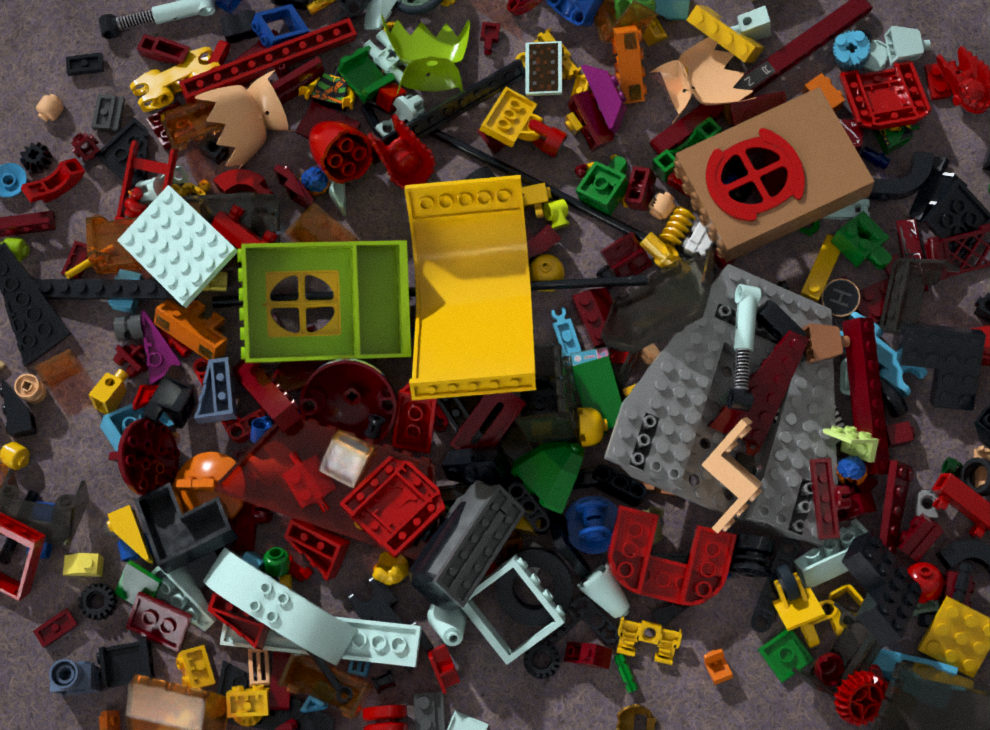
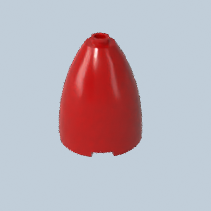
M338 121L317 123L310 131L309 147L311 154L320 170L330 180L344 184V182L355 178L359 179L366 173L371 165L373 156L371 155V141L364 133L355 127Z

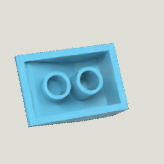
M129 404L103 416L100 428L116 452L118 451L119 441L124 430L132 422L145 418L143 412L146 406L133 410L132 404ZM163 411L159 421L167 425L169 429L174 424L167 413Z

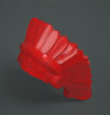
M960 46L957 53L959 70L962 72L957 74L949 66L948 62L945 61L944 57L939 54L936 60L954 96L952 99L953 104L973 114L986 112L990 108L989 65H986L983 60H978V56H973L972 52L967 51L965 47Z
M396 114L392 115L391 119L399 137L386 146L372 132L367 135L372 141L371 144L376 153L379 154L380 160L386 167L391 181L402 190L405 189V185L427 183V180L435 173L434 167L436 162L432 150L421 143L415 133L410 131L409 127Z

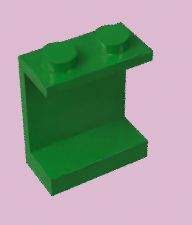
M369 45L365 48L357 49L350 56H344L340 60L337 69L363 103L378 96L379 88L393 83L396 79L392 73L384 76L368 57L371 49Z

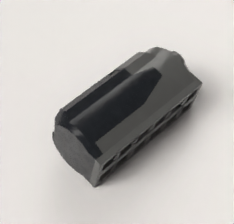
M475 481L464 495L456 499L409 569L412 586L437 607L450 611L464 608L526 510L500 484L489 485L482 481Z

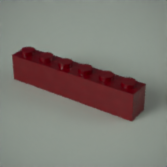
M244 359L233 367V374L283 432L302 418L298 412L300 407L269 375L260 363H245Z

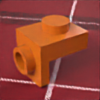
M722 649L709 651L703 656L705 667L714 685L733 678Z

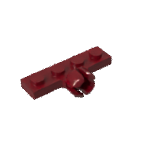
M831 458L810 459L818 540L840 538L837 513L838 510H847L852 506V498H842L852 494L851 489L846 485L837 486L834 484Z
M244 473L247 481V494L241 510L236 515L235 529L239 536V539L234 541L233 551L236 552L255 551L257 525L269 523L273 518V514L267 515L266 513L273 511L272 503L266 499L259 500L260 481L253 473Z

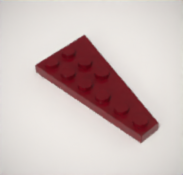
M789 330L774 347V351L768 358L761 362V366L755 373L749 376L747 384H749V391L753 394L751 410L744 412L728 409L727 405L723 406L719 414L707 426L729 434L741 419L748 417L752 421L750 425L752 429L741 440L762 447L809 338Z

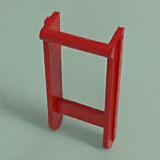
M136 140L131 142L117 215L114 219L115 226L123 228V225L131 226L135 221L134 219L125 218L124 214L126 210L124 202L129 198L128 191L131 189L134 169L163 174L165 179L162 191L168 185L172 187L178 157V150L176 148L171 149L168 164L137 158L139 142Z

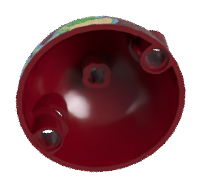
M336 359L319 367L308 378L300 396V412L309 432L322 444L339 451H361L378 444L389 433L396 416L398 396L394 393L387 377L375 366L358 359ZM384 400L392 401L393 405L389 406ZM306 401H312L315 406L307 405ZM370 414L380 415L386 419L385 424L382 425L380 431L381 438L379 440L370 439L364 435V430L367 429L369 424L368 417Z

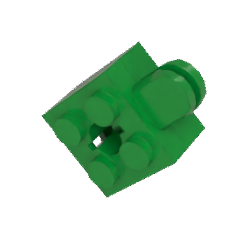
M615 156L608 166L595 161L576 188L579 200L611 216L627 191L629 181L627 175H625L628 170L626 160L621 156Z
M864 211L840 228L831 240L836 248L856 268L866 260H869L878 270L886 268L892 259V256L883 248L890 237Z

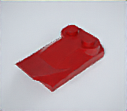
M409 382L399 390L392 447L424 453L431 452L438 398L412 400Z

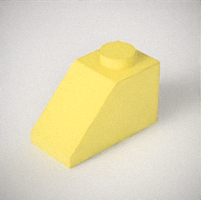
M95 553L65 555L63 575L102 577L105 557Z

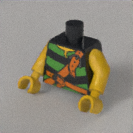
M339 66L335 67L333 74L324 72L321 77H318L308 86H301L298 93L299 97L305 95L306 100L311 95L312 101L346 112L347 106L352 110L356 99L353 89L337 71Z

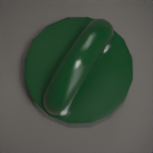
M948 457L942 465L941 472L942 474L952 473L954 476H958L963 464L954 458Z

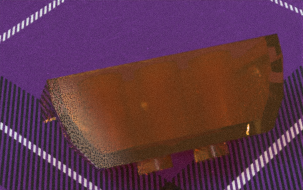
M311 203L286 231V234L296 243L359 241L355 235L315 203Z

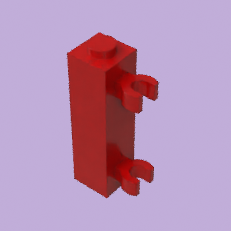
M235 204L232 206L230 213L220 211L213 218L211 225L238 249H241V244L274 243L278 237L277 234L269 230L264 233L263 239L257 236L238 221L245 210Z
M952 473L940 474L931 489L939 496L932 506L938 511L940 509L945 511L950 504L975 523L970 528L968 534L973 538H976V536L981 538L985 531H990V503Z

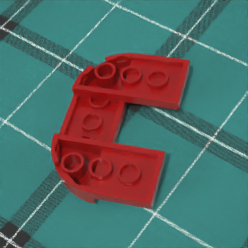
M619 505L610 545H608L607 558L610 570L621 586L639 595L689 606L705 603V601L719 593L728 576L737 537L736 534L724 531L716 533L712 528L696 525L688 564H683L650 555L659 515Z

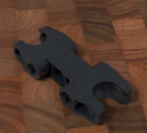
M372 575L367 578L374 587L375 592L371 600L366 602L360 601L351 592L347 595L355 613L360 619L404 624L392 610L399 601L385 585L375 580ZM414 619L407 624L419 626ZM422 630L420 646L427 652L433 648ZM403 666L409 673L414 670L413 667Z

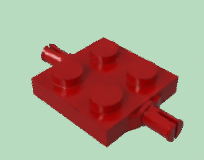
M296 451L293 452L294 456L290 453L289 457L294 466L283 473L282 476L301 509L310 504L317 503L322 513L326 512L330 508L324 498L336 490V487L318 456L314 455L307 460L301 461Z

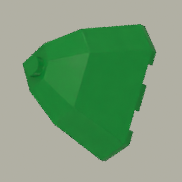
M568 441L543 443L514 460L510 473L515 478L522 479V485L525 486L530 494L535 493L540 498L538 502L543 507L562 514L577 479L585 449L577 443H570Z

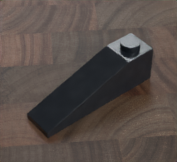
M459 397L438 398L437 403L456 431H458L469 416V412ZM480 429L471 439V444H477L483 436Z

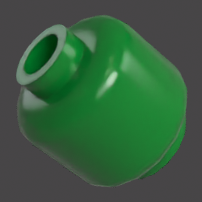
M274 547L264 554V568L269 576L281 577L289 572L290 558L286 550Z

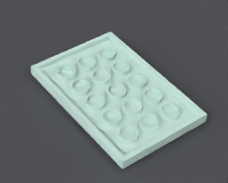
M169 185L117 240L185 308L237 253V249Z

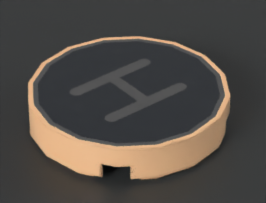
M836 279L825 286L821 299L823 306L831 309L832 315L844 317L856 311L860 304L861 296L859 289L853 282L848 279Z

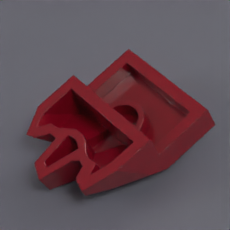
M277 164L273 170L279 184L286 188L289 198L302 207L307 208V206H310L313 198L304 185L296 179L289 167H282Z

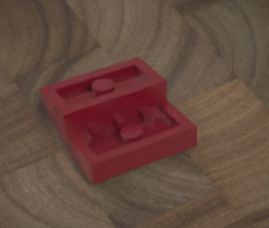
M629 232L600 251L616 277L638 275L653 265L645 249L639 245L633 232Z

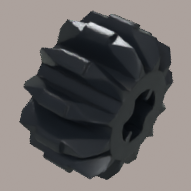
M31 142L30 147L24 146L25 151L20 152L22 156L20 162L25 170H30L33 174L36 171L42 173V168L48 170L47 164H52L50 159L52 153L49 151V148L39 142L36 145Z

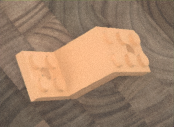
M748 417L738 422L702 464L708 472L738 497L734 504L712 527L716 533H719L721 530L726 532L736 521L734 516L739 517L749 507L747 502L749 500L752 502L762 492L760 487L763 483L729 454L739 444L737 442L738 438L742 439L751 431L750 425L752 421Z

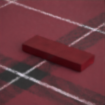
M274 651L269 709L289 710L294 653Z

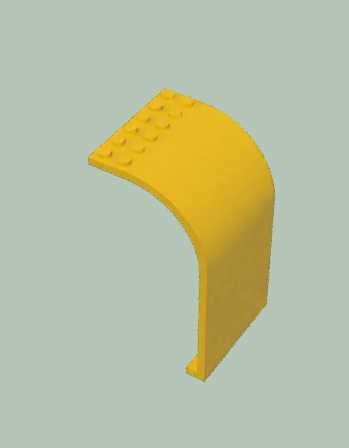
M521 175L405 185L416 287L412 379L409 381L412 400L536 390L532 298Z

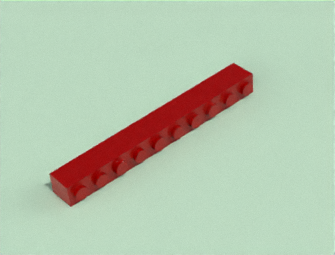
M347 18L179 81L180 89L186 103L189 104L199 100L195 99V96L217 88L239 85L271 71L279 70L278 65L280 63H284L287 67L356 40L357 33L351 19Z

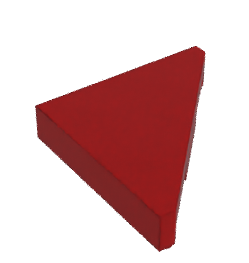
M140 385L132 404L133 410L148 405L159 385Z

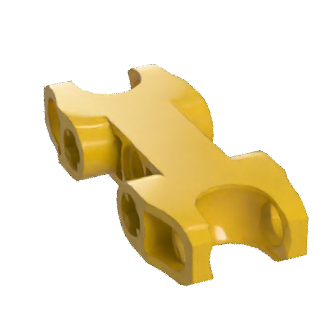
M203 47L192 50L188 53L183 64H178L164 72L158 69L151 70L133 81L130 88L134 96L144 95L138 101L142 111L149 112L170 104L174 100V94L181 91L179 81L219 67V62L208 64L213 53L211 48ZM209 53L208 56L201 58L202 54ZM138 85H145L141 89H135ZM152 100V103L150 105L144 106L146 102Z

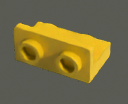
M205 645L183 650L177 655L176 665L182 672V685L184 689H187L188 694L194 690L212 686L216 683Z
M262 684L253 685L251 689H244V686H233L232 690L226 692L227 718L268 716L270 688H265Z

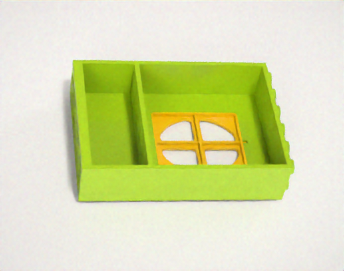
M407 240L241 244V249H237V260L242 264V268H238V282H242V288H239V301H243V308L239 309L240 321H244V327H240V340H244V347H241V359H245V363L411 357ZM311 275L323 280L333 291V299L307 300L305 297V277ZM289 276H297L298 300L272 301L270 299L271 291L281 280ZM308 307L334 308V315L327 325L315 332L307 331L306 309ZM298 308L299 332L293 333L280 327L273 320L271 309Z

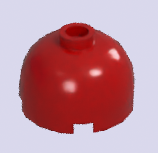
M918 562L911 565L907 571L919 583L922 591L918 603L923 604L927 603V601L933 600L934 602L938 600L942 595L944 587L943 575L939 569L927 562Z

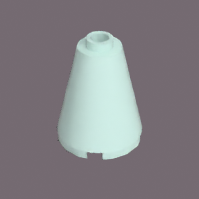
M606 562L605 566L602 564L592 571V574L586 577V582L582 583L581 581L577 585L583 593L612 617H619L621 619L622 616L625 617L630 612L628 610L630 604L621 585L614 578L608 562Z
M431 603L427 613L428 622L448 646L460 644L464 636L467 614L462 608L450 611Z

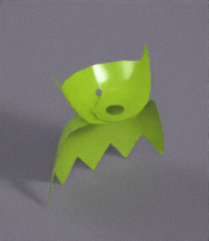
M381 14L386 34L398 58L403 63L408 64L401 78L397 94L401 85L419 91H444L458 87L460 91H463L461 75L455 64L462 61L466 52L470 33L469 19L458 37L447 23L444 24L435 37L422 22H420L410 36L398 20H396L390 33Z

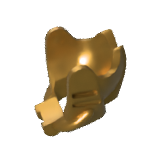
M632 704L617 713L618 723L616 729L634 730L635 715L639 714L647 716L646 730H655L657 718H653L651 711L645 706Z

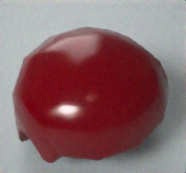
M829 652L820 656L814 665L816 677L826 686L832 687L839 684V676L845 673L841 657Z

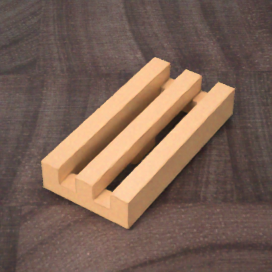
M248 648L250 688L253 685L260 684L270 687L268 650ZM264 652L266 680H262L260 653ZM252 653H256L257 681H254Z

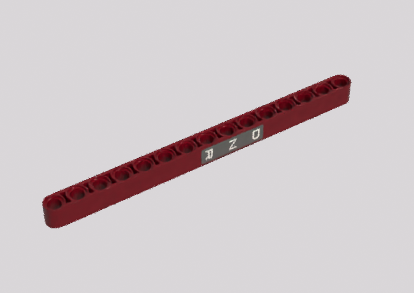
M849 0L745 73L733 88L752 90L753 92L745 98L751 97L871 12L873 6L868 0ZM701 104L654 137L649 144L658 155L666 149L673 150L683 144L691 136L695 127L708 117H711L716 122L730 112V105Z

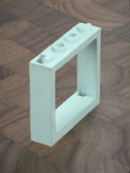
M516 554L485 576L464 608H462L506 665L564 624V615H566L562 607L553 602V596L549 590L542 588L538 576L535 573L531 574L527 569L528 564L526 561H523ZM512 568L516 570L554 619V621L513 651L471 599Z

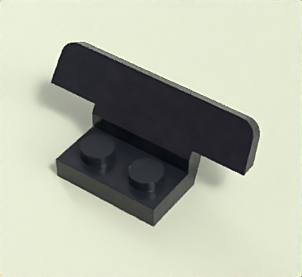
M946 157L933 158L931 172L925 184L918 191L909 212L911 219L922 222L928 214L930 207L932 208L955 179H960L954 173L945 172L949 163V159Z
M177 365L169 367L143 412V416L146 419L157 424L164 411L171 414L175 428L183 429L197 404L194 387L181 381L185 375L184 368Z

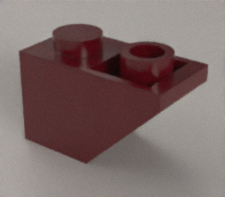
M871 492L857 493L847 497L852 498V506L847 510H838V523L876 512L877 509Z
M567 642L564 662L609 669L613 649L598 644Z

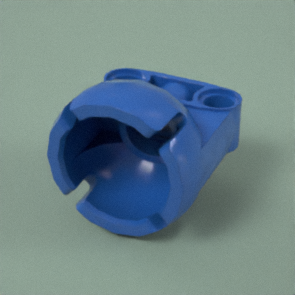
M604 0L546 1L557 13L571 23L589 27L593 24L594 17Z

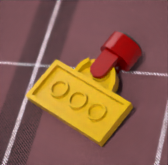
M508 87L504 88L479 129L486 135L510 147H513L518 138L531 141L537 148L541 149V152L552 158L558 156L568 137L567 133L553 126L551 128L543 124V119L533 114L538 103Z

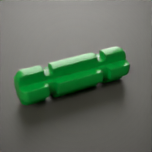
M618 654L614 656L615 663L619 666L618 670L622 680L626 683L627 692L637 691L638 686L636 681H633L634 677L628 663L626 664L625 662L627 661L625 655Z

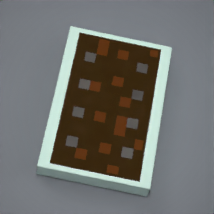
M562 41L525 43L526 96L562 95Z

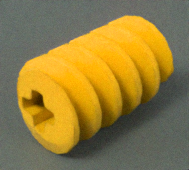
M677 206L673 211V215L670 216L669 222L665 225L666 228L662 230V234L659 236L662 242L674 248L675 245H682V241L679 239L686 238L683 233H688L689 229L687 227H692L691 221L696 220V217L689 210L681 206Z

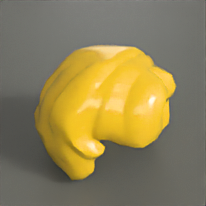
M384 551L380 554L378 563L373 567L372 576L375 580L388 586L397 584L408 576L409 563L401 554L395 559Z

